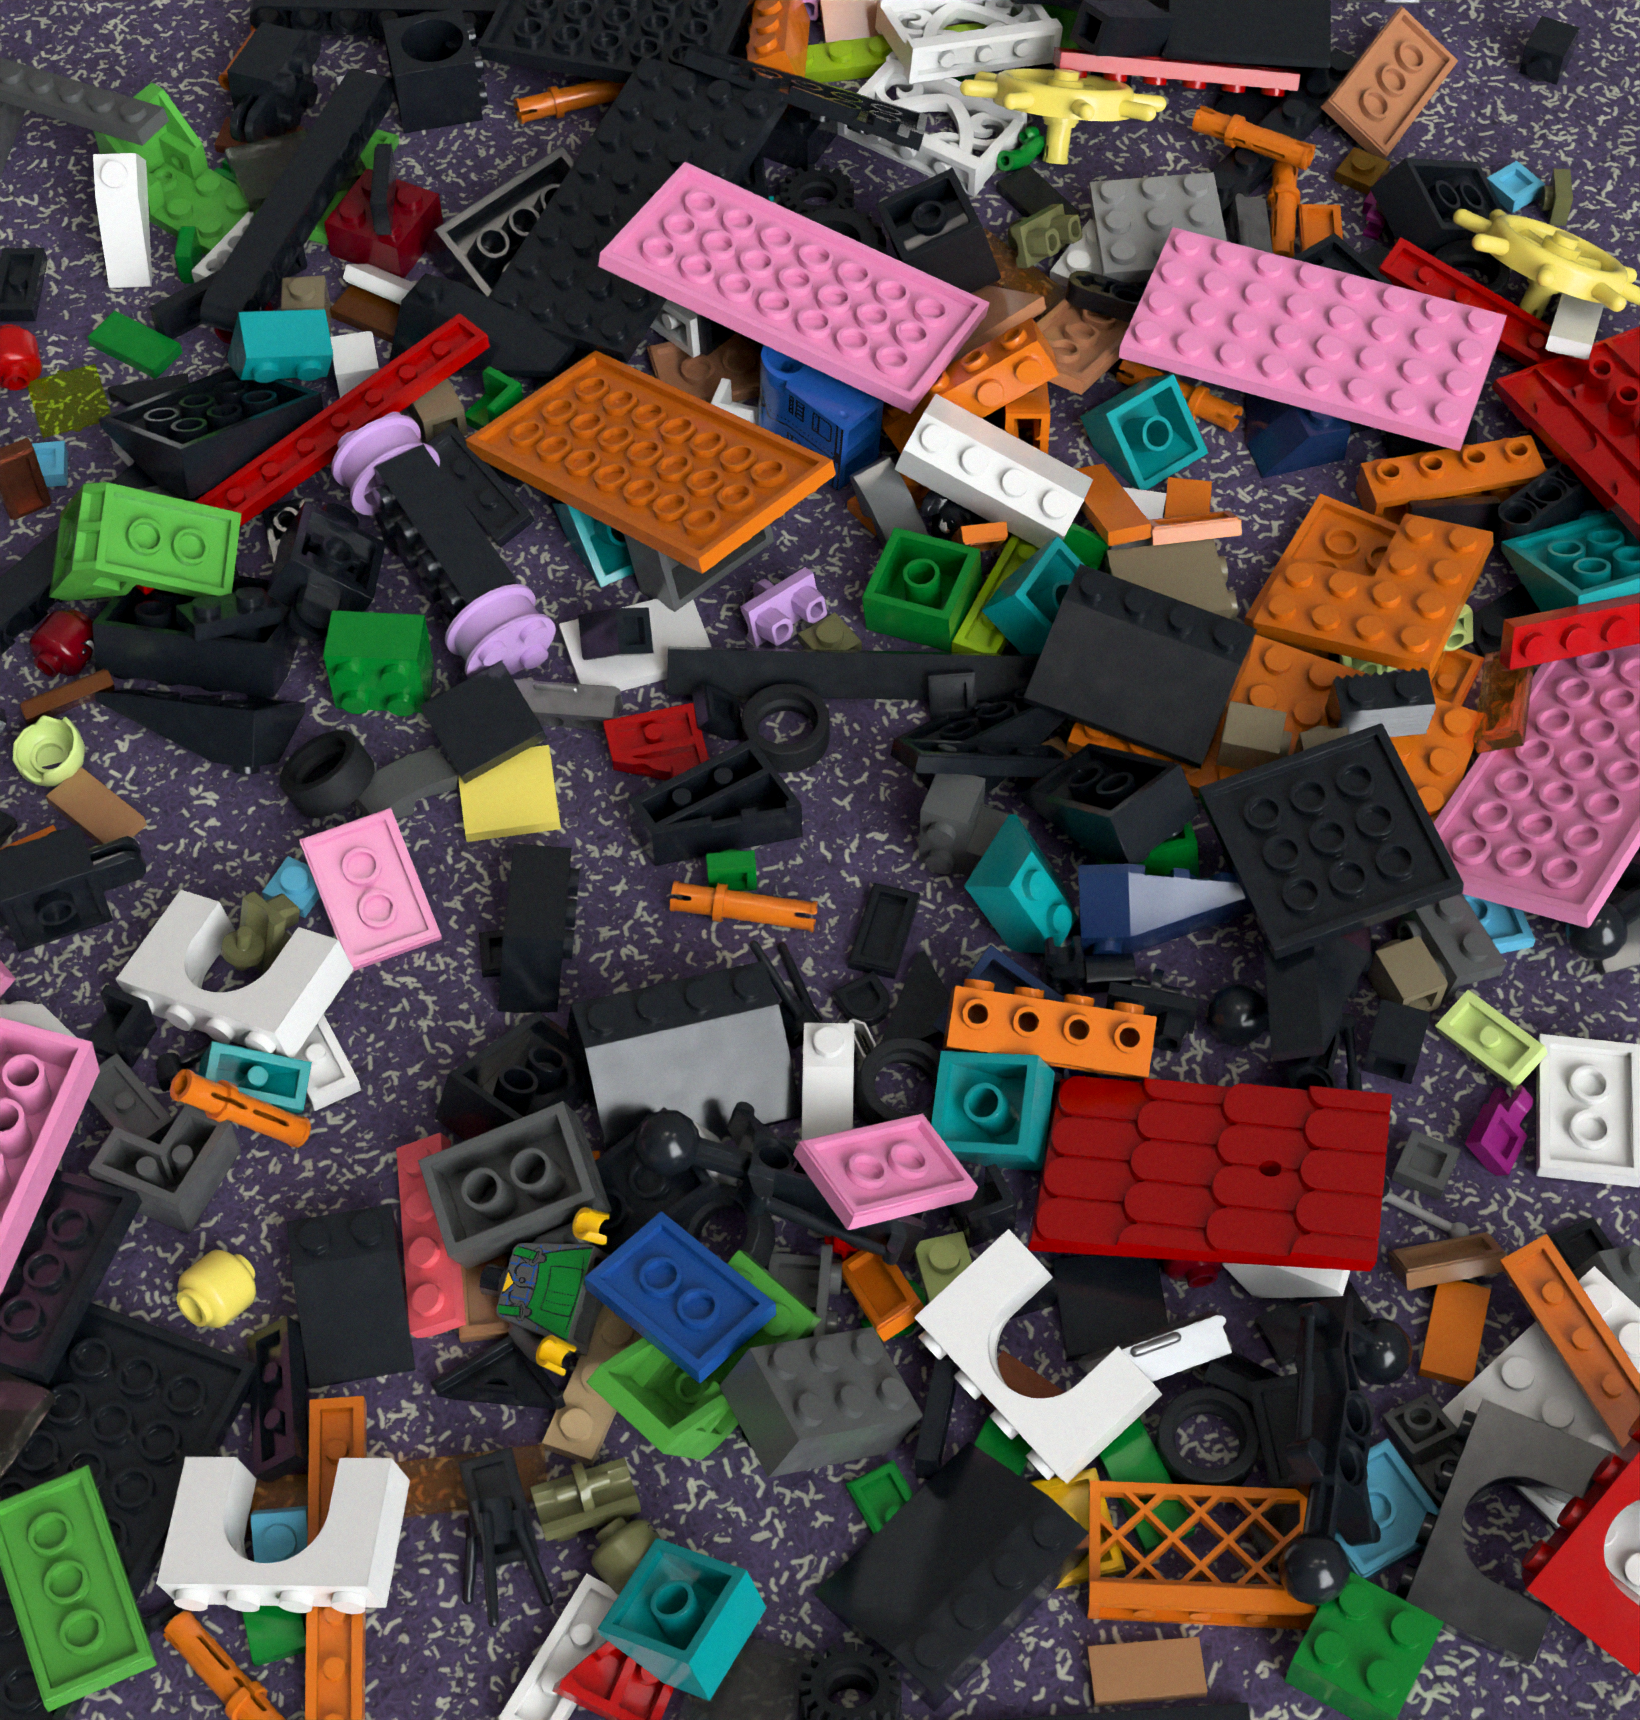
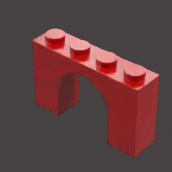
M1640 1415L1629 1429L1628 1436L1632 1439L1618 1456L1612 1452L1601 1461L1592 1476L1595 1484L1582 1499L1579 1496H1575L1565 1505L1557 1518V1523L1560 1525L1547 1542L1543 1539L1538 1540L1526 1553L1521 1563V1566L1525 1568L1521 1576L1526 1590L1636 1675L1640 1672V1596L1615 1577L1607 1568L1604 1558V1544L1608 1529L1616 1516L1628 1505L1640 1500Z

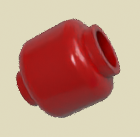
M14 324L1 325L0 387L13 391L22 390L35 382L41 375L43 365L38 342L34 334Z

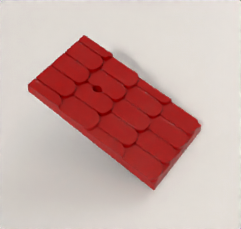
M1640 326L1593 343L1589 359L1584 360L1563 354L1496 379L1492 389L1526 429H1532L1555 457L1563 464L1568 465L1607 511L1612 510L1640 542Z
M1085 1076L1060 1079L1055 1092L1027 1249L1040 1252L1370 1272L1377 1262L1392 1094L1310 1086L1308 1090L1244 1083L1227 1087L1144 1078L1142 1082Z

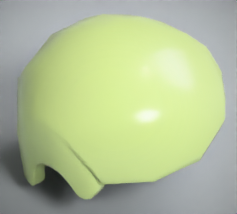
M43 715L35 724L23 729L13 743L12 761L22 777L35 785L57 786L65 779L72 777L84 763L85 745L78 729L67 717H63L60 720ZM62 762L58 767L54 769L42 768L44 766Z

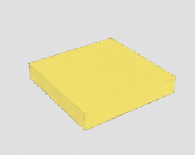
M549 745L530 747L464 784L459 775L458 780L466 842L561 829Z

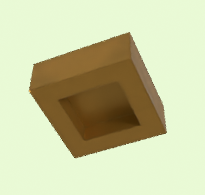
M1354 147L1335 171L1334 181L1368 195L1371 191L1370 187L1377 182L1379 177L1382 178L1389 172L1391 162Z

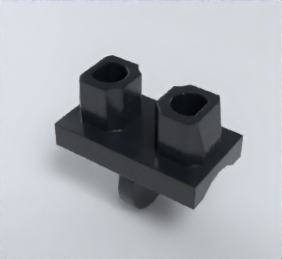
M1154 969L1152 982L1133 978L1132 984L1127 985L1111 981L1106 1009L1113 1010L1115 1002L1144 1006V1015L1157 1017L1156 1027L1158 1028L1154 1045L1161 1050L1180 1052L1187 1034H1193L1199 999L1181 996V988L1162 984L1165 970Z

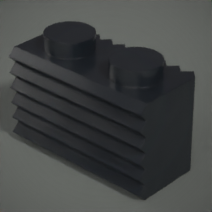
M1423 667L1419 671L1412 668L1410 672L1403 669L1398 673L1393 670L1391 674L1386 671L1381 675L1374 672L1372 676L1367 673L1362 677L1355 674L1353 678L1346 675L1344 679L1337 675L1333 680L1325 706L1328 725L1332 729L1347 727L1348 733L1351 734L1383 723L1389 737L1427 734L1430 720H1432V715H1434L1436 710L1428 670Z

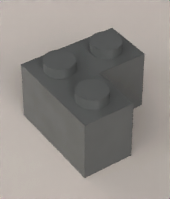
M960 774L935 775L920 810L919 862L925 863L932 871L939 874L955 872L970 877L1008 817L1009 813L984 806L985 778ZM1019 817V819L1029 832L1030 820Z
M185 1104L160 1144L115 1126L88 1169L93 1180L136 1191L142 1200L137 1211L138 1213L190 1234L238 1157L241 1149L231 1121H215L208 1118L204 1110Z

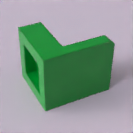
M488 366L482 372L485 394L465 413L466 424L477 431L523 400L521 383L491 366Z

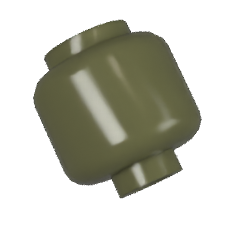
M619 1517L595 1536L601 1545L594 1551L591 1557L592 1566L604 1583L609 1585L619 1595L656 1538L662 1540V1538L646 1519H636L627 1524L623 1517Z

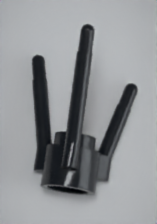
M753 940L749 946L757 961L765 962L772 985L782 999L779 1006L787 1044L790 1048L796 1049L803 1045L804 1023H821L823 1017L813 1005L787 945L784 942H780L777 948L798 998L792 996L760 944Z
M511 1496L467 1502L469 1517L464 1518L466 1545L463 1573V1603L469 1605L473 1602L478 1547H482L488 1625L493 1628L498 1626L499 1603L494 1545L511 1542L510 1531H514L541 1600L545 1606H551L553 1604V1597L526 1528L524 1509L512 1510Z

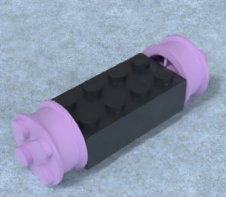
M391 412L380 419L366 424L359 430L350 431L343 435L337 443L339 449L331 465L334 479L340 485L349 487L351 490L350 501L357 512L364 515H375L382 533L386 537H394L399 545L397 550L403 564L409 571L412 569L416 570L421 578L420 586L425 597L431 604L437 602L444 612L442 617L447 627L445 644L451 653L462 656L466 662L465 674L467 678L473 677L501 660L510 675L524 668L533 669L541 665L548 657L547 649L555 636L556 628L554 622L547 615L538 613L535 608L536 599L532 590L525 585L516 584L515 577L439 468L440 459L438 453L432 446L420 441L421 431L415 420L401 415L399 412Z

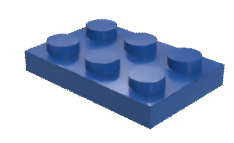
M662 1211L584 1277L586 1289L699 1384L776 1315V1303Z

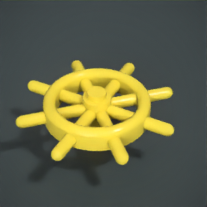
M1008 69L999 74L980 71L975 74L974 80H964L960 85V92L964 96L993 98L994 103L1008 110L1043 116L1044 124L1047 125V133L1042 161L1051 164H1068L1071 129L1076 127L1079 120L1122 121L1133 118L1151 121L1155 118L1156 112H1161L1166 107V100L1163 96L1135 94L1129 85L1119 81L1105 80L1100 76L1087 74V78H1078L1079 72L1069 69Z
M1458 209L1453 214L1455 224L1477 234L1472 238V246L1475 250L1490 253L1506 266L1528 277L1527 282L1530 284L1519 307L1540 320L1552 295L1559 292L1583 300L1602 303L1614 312L1623 310L1626 300L1640 306V287L1632 284L1637 278L1635 269L1623 266L1606 251L1574 234L1535 219L1507 214L1500 209L1493 210L1489 214V220L1465 209Z

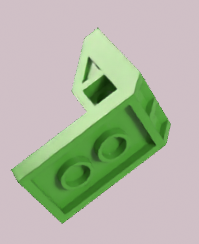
M151 82L133 98L164 107L169 121L143 146L94 131L99 153H136L145 159L149 222L176 238L181 226H195L202 253L207 255L256 203H261L262 199L208 168L202 142L165 90Z
M109 482L83 484L60 514L49 597L73 601L127 595L135 585L196 598L202 596L218 597L231 594L241 513Z
M740 1249L727 1264L776 1303V1315L699 1384L643 1337L600 1364L586 1381L588 1385L663 1454L702 1460L708 1456L739 1424L719 1386L747 1350L752 1347L805 1339L822 1320L820 1316L747 1252Z

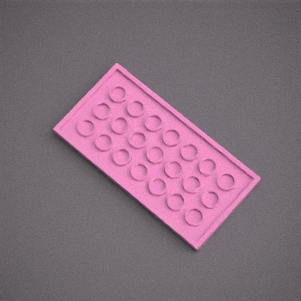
M684 162L600 252L598 267L910 414L986 317L990 303L687 162Z
M1173 227L1121 342L1119 358L1460 451L1504 329L1507 315Z
M1640 644L1542 663L1433 823L1464 883L1463 893L1461 894L1585 928L1591 926L1640 847Z

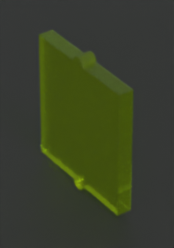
M95 364L67 372L59 370L55 375L30 381V384L27 386L43 438L72 430L80 432L83 427L98 424L100 417L111 414Z

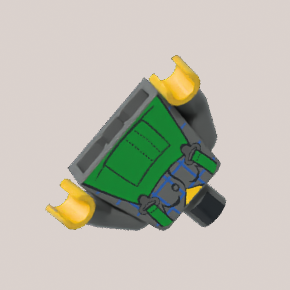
M586 1207L581 1208L576 1213L573 1222L538 1235L533 1243L517 1244L513 1248L508 1267L488 1264L483 1269L480 1278L481 1293L499 1298L496 1316L509 1323V1337L531 1362L539 1364L561 1376H564L567 1371L561 1366L562 1360L568 1352L572 1351L587 1356L601 1301L586 1289L584 1277L609 1256L596 1246L589 1244H606L607 1236L599 1234V1228L604 1220L609 1219L610 1214Z

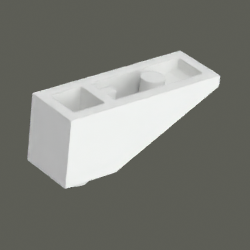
M136 153L93 154L95 198L109 288L152 287L146 160Z
M804 1023L802 1141L853 1129L854 1023Z

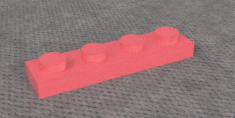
M437 1133L396 1148L410 1334L416 1338L432 1337L466 1325L461 1265L448 1257L418 1162L420 1159L451 1147V1140L442 1133Z

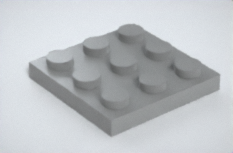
M1214 172L1089 183V197L1103 276L1125 283L1149 282L1173 227L1227 241Z

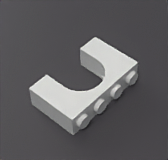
M180 890L117 976L116 981L122 991L148 1001L152 1015L167 1019L179 1029L189 1031L193 1028L207 1033L214 1040L223 1044L234 1042L251 1050L294 1058L354 970L339 940L298 927L271 967L259 979L234 991H206L201 989L204 977L221 953L224 937L236 930L219 901Z
M1008 1229L914 1317L925 1329L918 1337L939 1360L948 1354L960 1367V1370L954 1377L975 1400L982 1393L997 1408L989 1416L1011 1440L1018 1433L1033 1448L1026 1457L1047 1480L1056 1474L1068 1484L1148 1409L1162 1393L1119 1346L1075 1387L1061 1395L1050 1398H1031L1018 1394L1007 1386L1002 1378L997 1361V1346L1001 1332L1008 1320L1053 1278L1036 1257Z
M185 1457L156 1582L174 1600L176 1606L191 1611H204L208 1608V1605H227L234 1610L255 1612L262 1605L279 1606L284 1610L295 1613H308L312 1611L313 1606L332 1607L339 1612L347 1614H361L365 1612L366 1607L386 1608L410 1483L408 1477L392 1458H339L329 1512L325 1524L317 1537L303 1551L289 1559L275 1563H257L247 1559L244 1546L245 1531L257 1479L237 1457Z

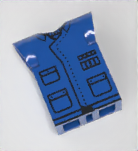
M766 345L762 346L757 425L832 459L836 475L828 480L827 483L839 491L851 481L849 475L878 459L884 401Z

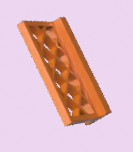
M1090 1480L1087 1619L1308 1630L1317 1613L1316 1606L1304 1604L1289 1596L1284 1586L1278 1585L1263 1570L1282 1553L1287 1542L1303 1534L1308 1499L1297 1489ZM1101 1497L1124 1498L1137 1513L1116 1530L1101 1515ZM1139 1499L1151 1500L1146 1505H1144ZM1164 1500H1178L1193 1514L1173 1533L1152 1513ZM1194 1501H1206V1503L1199 1507ZM1219 1502L1234 1503L1247 1516L1229 1535L1207 1515ZM1249 1503L1261 1505L1257 1509H1254ZM1275 1504L1298 1505L1299 1524L1285 1537L1263 1517ZM1143 1519L1165 1539L1146 1558L1124 1538ZM1199 1521L1221 1542L1201 1561L1179 1540ZM1254 1523L1276 1544L1258 1563L1235 1542ZM1100 1528L1110 1537L1101 1546ZM1116 1544L1137 1565L1124 1578L1100 1577V1559ZM1171 1547L1193 1567L1180 1581L1166 1580L1152 1566ZM1227 1549L1249 1570L1237 1583L1221 1582L1207 1568ZM1145 1573L1150 1579L1137 1578L1141 1574ZM1200 1575L1206 1582L1193 1580ZM1256 1577L1262 1584L1249 1583Z

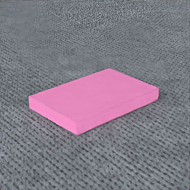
M391 808L299 840L334 935L342 945L354 968L353 971L442 939Z
M923 1113L799 1141L793 1153L847 1230L971 1200L978 1188Z

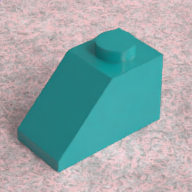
M212 1041L201 1057L198 1075L215 1082L226 1080L235 1084L239 1092L268 1102L288 1112L302 1113L312 1062Z

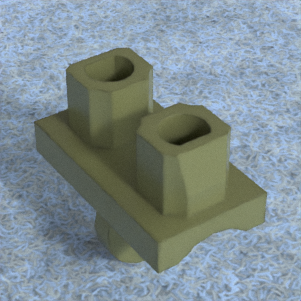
M1052 204L1028 218L1022 217L1013 221L1008 229V244L1018 252L1017 268H1029L1046 257L1055 255L1069 244H1074L1081 240L1083 235L1080 217L1078 215H1065L1063 204Z
M255 891L243 896L239 929L228 933L222 941L221 953L225 961L240 971L254 966L262 976L271 967L292 937L285 929L299 922L300 910L298 906L282 893L267 901Z
M625 1457L584 1470L582 1462L571 1465L572 1474L530 1487L546 1542L554 1539L559 1543L575 1538L581 1530L603 1523L610 1524L619 1517H623L625 1521H628L632 1514L641 1512L640 1503Z

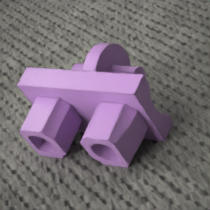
M806 567L775 586L770 581L761 579L753 586L755 598L740 606L748 626L747 638L755 647L767 640L779 646L791 638L794 632L793 624L803 618L805 621L815 624L827 615L824 596L816 588L813 572Z

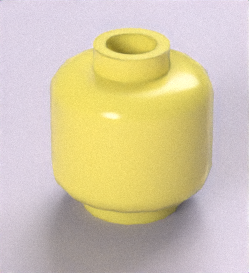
M216 1249L207 1253L179 1277L176 1300L180 1311L191 1323L199 1327L207 1326L219 1329L229 1324L254 1302L256 1297V1286L253 1280L255 1278L254 1268L245 1257L239 1254L232 1255L227 1251Z

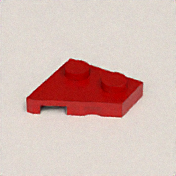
M694 703L603 721L604 734L613 770L667 781L709 760L702 731L697 727Z
M606 1640L559 1679L552 1691L607 1720H661L674 1687L661 1682Z

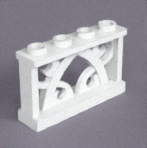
M878 0L875 29L879 34H883L904 67L903 75L910 84L977 74L980 71L992 72L1053 63L1054 47H1060L1063 26L1057 18L1051 19L1041 4H1014L1010 0ZM973 21L988 25L984 29L963 32L943 30L947 25Z
M890 52L886 57V62L857 93L920 113L948 112L956 125L958 134L939 132L928 135L924 133L919 151L891 143L873 134L865 135L848 129L847 125L838 122V135L930 177L953 167L965 193L975 197L983 188V184L998 168V154L1004 150L1015 149L1021 143L1018 135L1020 132H1026L1027 113L1008 110L994 103L993 98L964 96L960 92L962 82L953 78L909 84L903 75V65L896 54ZM891 86L897 87V100L895 101L886 95L887 90ZM993 131L1000 134L997 138L991 140L978 139L990 137L993 135ZM973 149L985 151L980 158L972 155Z

